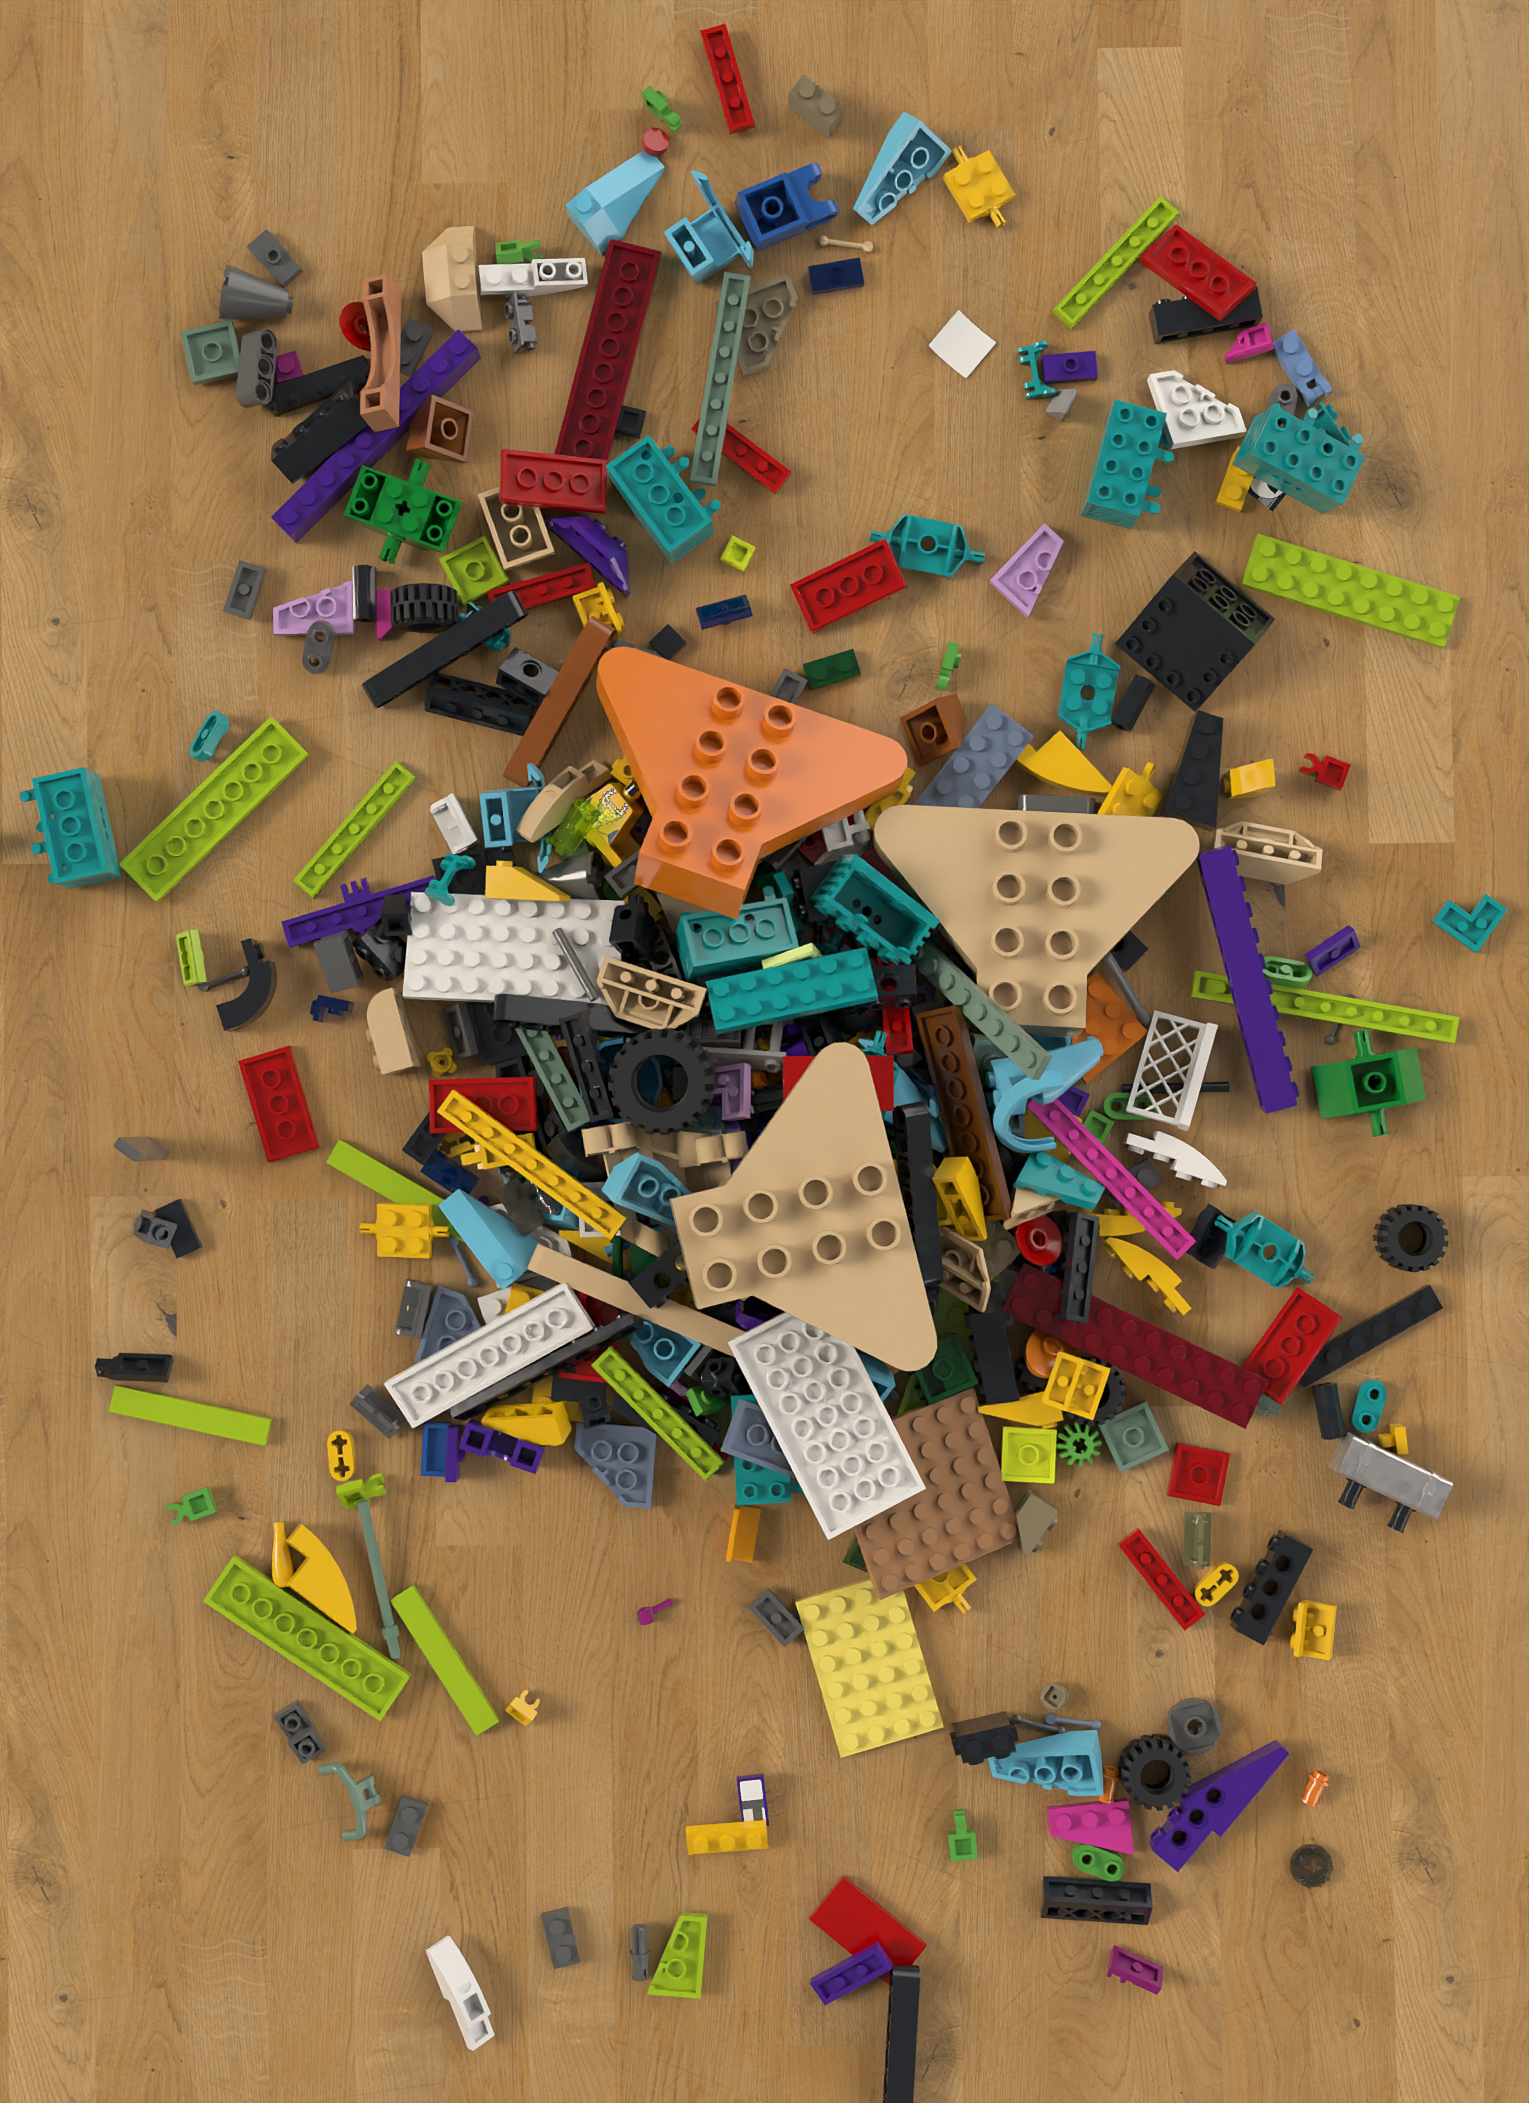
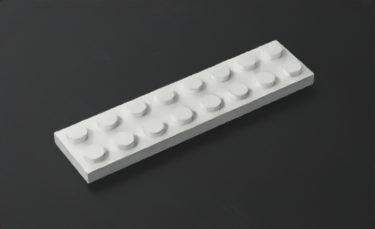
M566 1282L560 1283L388 1379L384 1385L411 1427L414 1428L592 1330L595 1325L573 1289Z

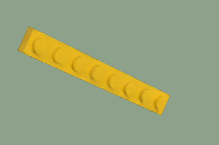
M452 1090L437 1112L609 1240H613L628 1219L627 1216L458 1091Z

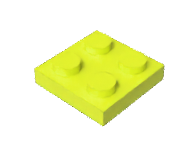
M1002 1426L1000 1464L1002 1481L1054 1484L1057 1429Z

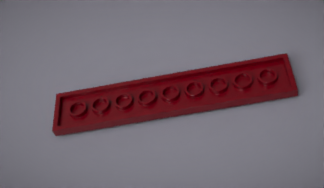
M610 239L554 454L609 461L616 427L626 396L662 256L661 251Z
M1023 1262L1003 1303L1004 1313L1246 1429L1269 1382L1268 1379L1092 1294L1088 1324L1055 1320L1056 1314H1060L1062 1296H1058V1290H1063L1064 1281Z

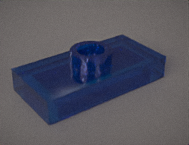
M860 257L808 266L812 295L864 286Z
M747 595L695 608L701 630L718 625H728L733 621L753 616Z
M435 1149L420 1170L421 1173L452 1194L459 1188L470 1194L480 1179L437 1149Z

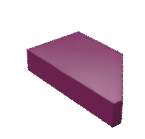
M1268 322L1241 330L1235 344L1224 356L1226 364L1274 350Z
M393 589L376 590L378 640H383L393 628L391 625L390 591Z

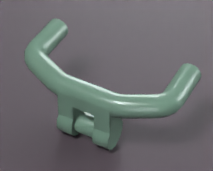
M340 1763L320 1765V1775L336 1774L348 1790L356 1813V1829L344 1831L342 1839L347 1842L364 1838L367 1831L366 1810L382 1801L380 1794L376 1792L374 1786L376 1782L373 1775L363 1777L356 1782ZM363 1790L365 1791L366 1798H364Z

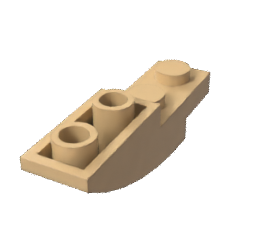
M595 760L580 770L572 766L566 768L548 783L530 804L516 828L517 833L532 843L542 838L547 832L562 824L574 814L571 805L579 802L588 793L599 788L604 782L612 777L610 770Z

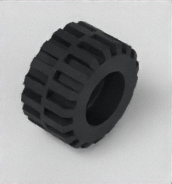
M415 583L402 585L390 591L391 625L399 630L418 633L446 631L458 623L457 590L441 584Z
M1400 1204L1396 1208H1389L1387 1214H1382L1379 1217L1381 1223L1375 1225L1374 1229L1378 1230L1377 1235H1373V1241H1377L1378 1245L1375 1246V1249L1382 1254L1380 1258L1388 1262L1389 1266L1409 1272L1426 1271L1430 1269V1265L1436 1266L1439 1263L1438 1257H1444L1446 1252L1442 1251L1443 1247H1448L1449 1241L1444 1240V1236L1448 1235V1230L1443 1229L1442 1226L1445 1223L1443 1219L1437 1218L1438 1214L1435 1211L1428 1210L1425 1206ZM1409 1222H1415L1422 1230L1423 1241L1417 1251L1407 1254L1401 1249L1398 1236L1404 1225Z
M1080 1356L1082 1359L1111 1368L1105 1384L1104 1395L1098 1404L1093 1420L1068 1411L1064 1412L1071 1419L1082 1425L1106 1424L1105 1421L1107 1419L1111 1421L1115 1418L1114 1414L1117 1411H1121V1402H1125L1126 1396L1123 1394L1126 1388L1122 1382L1123 1378L1110 1363L1095 1356Z
M1152 1734V1738H1148L1147 1735L1141 1736L1142 1741L1139 1742L1135 1738L1131 1741L1133 1746L1131 1748L1126 1746L1123 1750L1125 1756H1121L1119 1760L1121 1764L1119 1774L1127 1793L1134 1799L1135 1803L1139 1806L1143 1804L1145 1809L1151 1810L1152 1806L1157 1811H1162L1164 1805H1167L1168 1809L1174 1807L1172 1802L1177 1800L1180 1803L1183 1800L1181 1793L1187 1794L1189 1790L1187 1783H1191V1776L1189 1774L1191 1770L1186 1761L1187 1759L1179 1747L1171 1743L1166 1737L1161 1739L1159 1735ZM1152 1760L1167 1762L1169 1764V1771L1162 1782L1150 1785L1140 1780L1141 1770L1148 1762Z

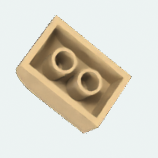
M499 487L478 494L505 571L555 554L538 507L499 504Z
M389 988L379 992L369 1003L367 1009L369 1029H366L368 1042L370 1045L374 1044L376 1055H373L376 1070H381L382 1075L391 1076L420 1068L421 1065L401 991Z

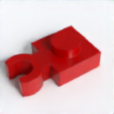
M1306 753L1304 755L1305 759L1312 762V767L1301 766L1299 768L1301 773L1306 775L1315 773L1317 774L1315 782L1339 791L1342 789L1351 764L1327 755L1323 757L1322 762L1313 753Z

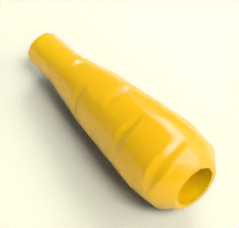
M284 1521L273 1522L272 1579L279 1588L289 1587L286 1584L294 1575L290 1549L288 1543L285 1542L287 1539Z

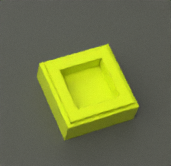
M731 536L720 561L744 572L756 547L735 536Z

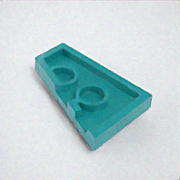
M1044 1151L1030 1153L1013 1187L1022 1189L1024 1186L1035 1189L1036 1194L1046 1196L1047 1193L1060 1197L1062 1202L1092 1211L1105 1189V1186Z

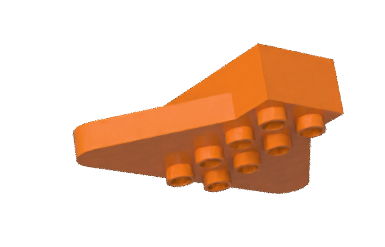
M624 646L613 648L604 653L599 660L596 681L598 696L653 818L639 851L634 880L636 885L737 920L760 858L891 796L902 783L908 759L901 745L889 737L635 648Z

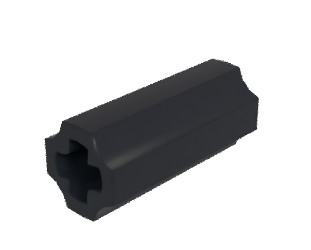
M369 565L353 566V620L359 622L377 621L376 567Z
M1135 674L1111 719V723L1116 728L1130 733L1156 685L1148 678Z
M1325 1382L1312 1385L1321 1438L1332 1440L1345 1437L1346 1433L1337 1383Z

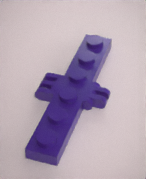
M433 875L371 894L366 877L361 879L362 890H359L356 881L350 882L352 893H349L346 884H342L340 888L344 903L281 922L288 946L293 948L344 930L353 929L355 936H361L377 919L381 918L385 895L406 894L410 905L411 892L424 893L426 888H430V881L436 880V877Z

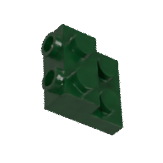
M957 1333L937 1341L936 1353L927 1366L917 1371H908L910 1376L915 1374L919 1383L914 1387L920 1401L925 1399L929 1405L978 1384V1380Z

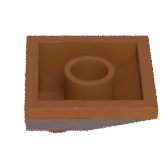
M429 395L409 424L406 451L430 459L467 463L474 411L435 395Z
M957 694L936 698L900 718L919 767L960 747L967 718Z

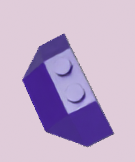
M587 516L549 518L546 521L547 528L586 563L589 562L594 570L626 598L630 595L628 556L625 550L627 546L617 536L611 538L605 532L607 528L596 518L592 521Z

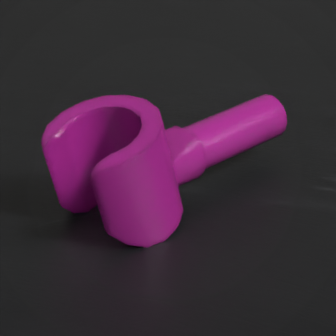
M671 1598L652 1607L640 1608L638 1610L640 1625L653 1623V1613H657L672 1605Z

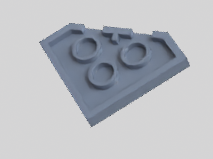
M442 1286L438 1287L414 1364L419 1363L482 1327L464 1293Z
M577 1421L575 1450L586 1460L596 1475L609 1487L624 1507L651 1509L657 1435L638 1425L608 1423L585 1429L583 1422Z

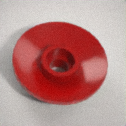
M363 302L349 303L342 309L339 315L340 329L351 344L359 349L371 351L370 332Z
M1041 1215L1016 1225L1015 1241L1025 1259L1035 1265L1044 1266L1058 1258L1062 1249L1061 1234L1056 1224L1049 1217Z

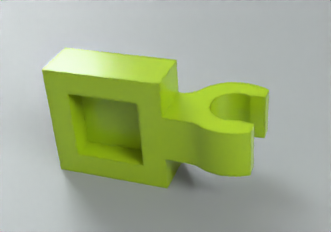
M379 1473L371 1476L366 1483L362 1479L350 1481L336 1486V1494L345 1510L358 1507L357 1502L368 1500V1503H371L370 1497H379L386 1494L383 1486L385 1479Z

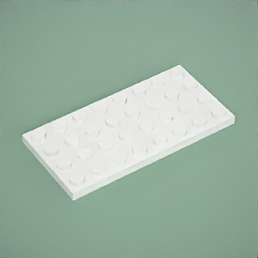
M411 892L412 921L410 923L412 934L408 935L403 984L404 999L494 1003V996L497 994H514L609 1005L596 981L604 956L622 961V955L610 944L609 937L614 909L618 905H625V901L589 899L543 901L485 898V895L450 894L454 897L455 902L452 906H446L439 900L428 897L425 893ZM562 928L598 992L599 999L590 1002L552 934L555 929Z
M787 1312L728 1341L828 1540L926 1489L854 1346Z

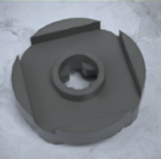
M1186 1698L1169 1709L1167 1731L1173 1743L1180 1749L1190 1754H1202L1215 1746V1742L1222 1733V1721L1216 1709L1207 1700ZM1193 1719L1201 1722V1726L1197 1727L1198 1731L1194 1733L1192 1729H1187V1725Z

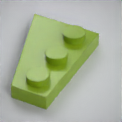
M680 1912L649 1985L647 1994L701 1999L708 1914Z

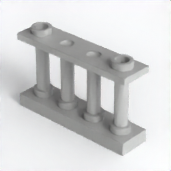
M699 1013L698 1016H696L695 1018H693V1019H691V1020H713V1019H707V1018H705V1017H700V1013ZM794 1018L764 1024L773 1025L769 1051L753 1050L756 1026L745 1029L742 1049L702 1048L708 1050L711 1055L710 1061L715 1067L746 1063L750 1064L751 1069L766 1070L768 1072L783 1071V1056H787L786 1052H780L783 1027L787 1024H794Z

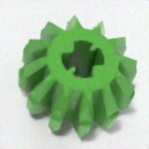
M1076 1421L1074 1422V1430L1068 1424L1064 1425L1068 1433L1065 1435L1062 1432H1058L1057 1434L1060 1439L1064 1440V1442L1056 1443V1448L1064 1449L1059 1453V1457L1061 1459L1068 1457L1067 1464L1070 1466L1077 1460L1079 1468H1082L1084 1465L1083 1459L1092 1464L1093 1460L1090 1455H1100V1452L1094 1449V1447L1102 1445L1101 1440L1094 1439L1099 1434L1097 1430L1090 1431L1091 1426L1084 1424L1081 1429V1425ZM1079 1438H1082L1081 1441L1085 1445L1082 1449L1078 1447V1450H1076L1073 1442L1075 1440L1079 1441Z

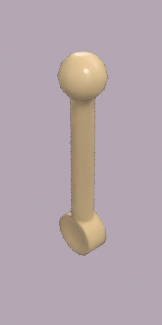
M825 235L818 239L821 246L829 244L862 249L865 253H870L873 249V244L870 241L861 244L828 239Z

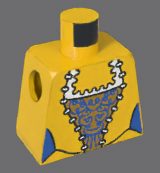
M632 780L626 787L621 783H610L582 802L578 808L608 845H620L643 813L642 807L636 801L642 793L635 780Z

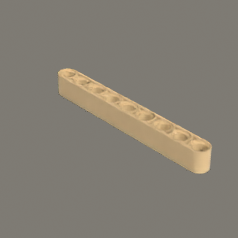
M537 1244L527 1269L561 1284L566 1282L573 1289L733 1357L735 1356L728 1341L746 1332L670 1299L657 1309L654 1306L650 1309L629 1285L628 1281L541 1244Z

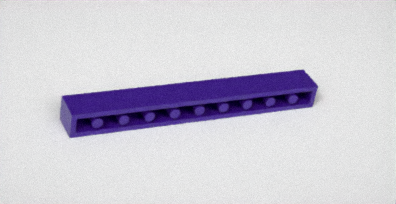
M458 329L400 387L399 427L374 432L369 425L363 428L344 443L271 516L274 522L297 543L355 485L362 465L372 468L408 432L409 424L427 397L435 395L442 398L481 359L478 348Z
M1227 845L1200 852L1196 857L1260 1108L1267 1114L1297 1106L1296 1097H1299V1091L1295 1081L1291 1082L1289 1072L1293 1071L1289 1056L1285 1057L1284 1055L1285 1037L1282 1030L1278 1031L1276 1021L1279 1020V1013L1276 1005L1271 1004L1269 995L1273 994L1269 979L1265 980L1263 969H1266L1264 956L1262 953L1258 954L1256 946L1260 942L1256 928L1251 927L1249 918L1253 917L1252 908L1249 902H1245L1243 892L1246 891V885L1243 876H1238L1236 868L1239 865L1238 854L1236 850H1232L1231 846Z

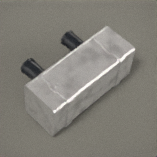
M1345 1431L1346 1436L1341 1438L1329 1463V1468L1347 1477L1346 1479L1348 1480L1338 1503L1354 1510L1363 1488L1366 1489L1368 1487L1396 1501L1397 1506L1387 1526L1396 1531L1404 1533V1529L1413 1511L1421 1512L1437 1520L1453 1487V1482L1424 1466L1421 1467L1389 1452L1363 1437H1358Z

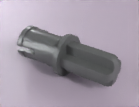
M634 1924L631 1928L632 1949L629 1951V1956L632 1957V1979L640 1982L644 1981V1976L646 1980L650 1978L648 1956L651 1954V1950L647 1946L646 1925Z

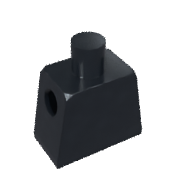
M630 895L628 897V904L615 907L609 937L610 944L630 964L654 961L655 921L644 908V897L640 895Z

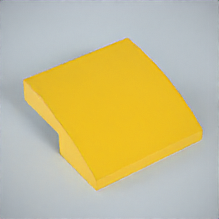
M1058 1351L1041 1403L1093 1420L1111 1368Z

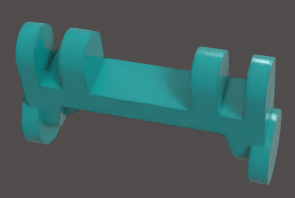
M1039 341L1033 345L1017 349L1019 355L1029 354L1020 357L1019 364L1025 365L1030 363L1033 381L1026 382L1023 386L1024 390L1035 389V391L1026 393V399L1048 398L1057 395V389L1047 387L1038 378L1036 362L1040 353L1049 346L1048 341Z
M447 853L445 860L440 864V867L446 871L441 881L431 880L429 883L430 888H426L425 895L439 900L446 906H452L455 899L450 895L447 887L457 871L473 869L476 865L475 860L466 855L461 857Z

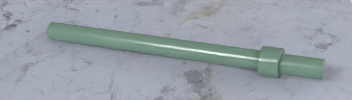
M368 1500L357 1502L384 1625L381 1628L383 1638L387 1639L390 1658L397 1659L401 1657L397 1639L399 1630L393 1620Z

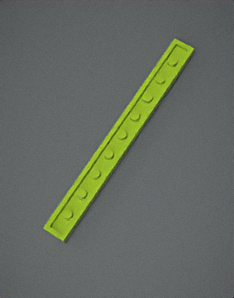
M1197 970L1194 972L1190 997L1234 1005L1225 975ZM1271 984L1273 994L1269 995L1271 1004L1276 1005L1278 1013L1454 1044L1456 1041L1460 1017Z

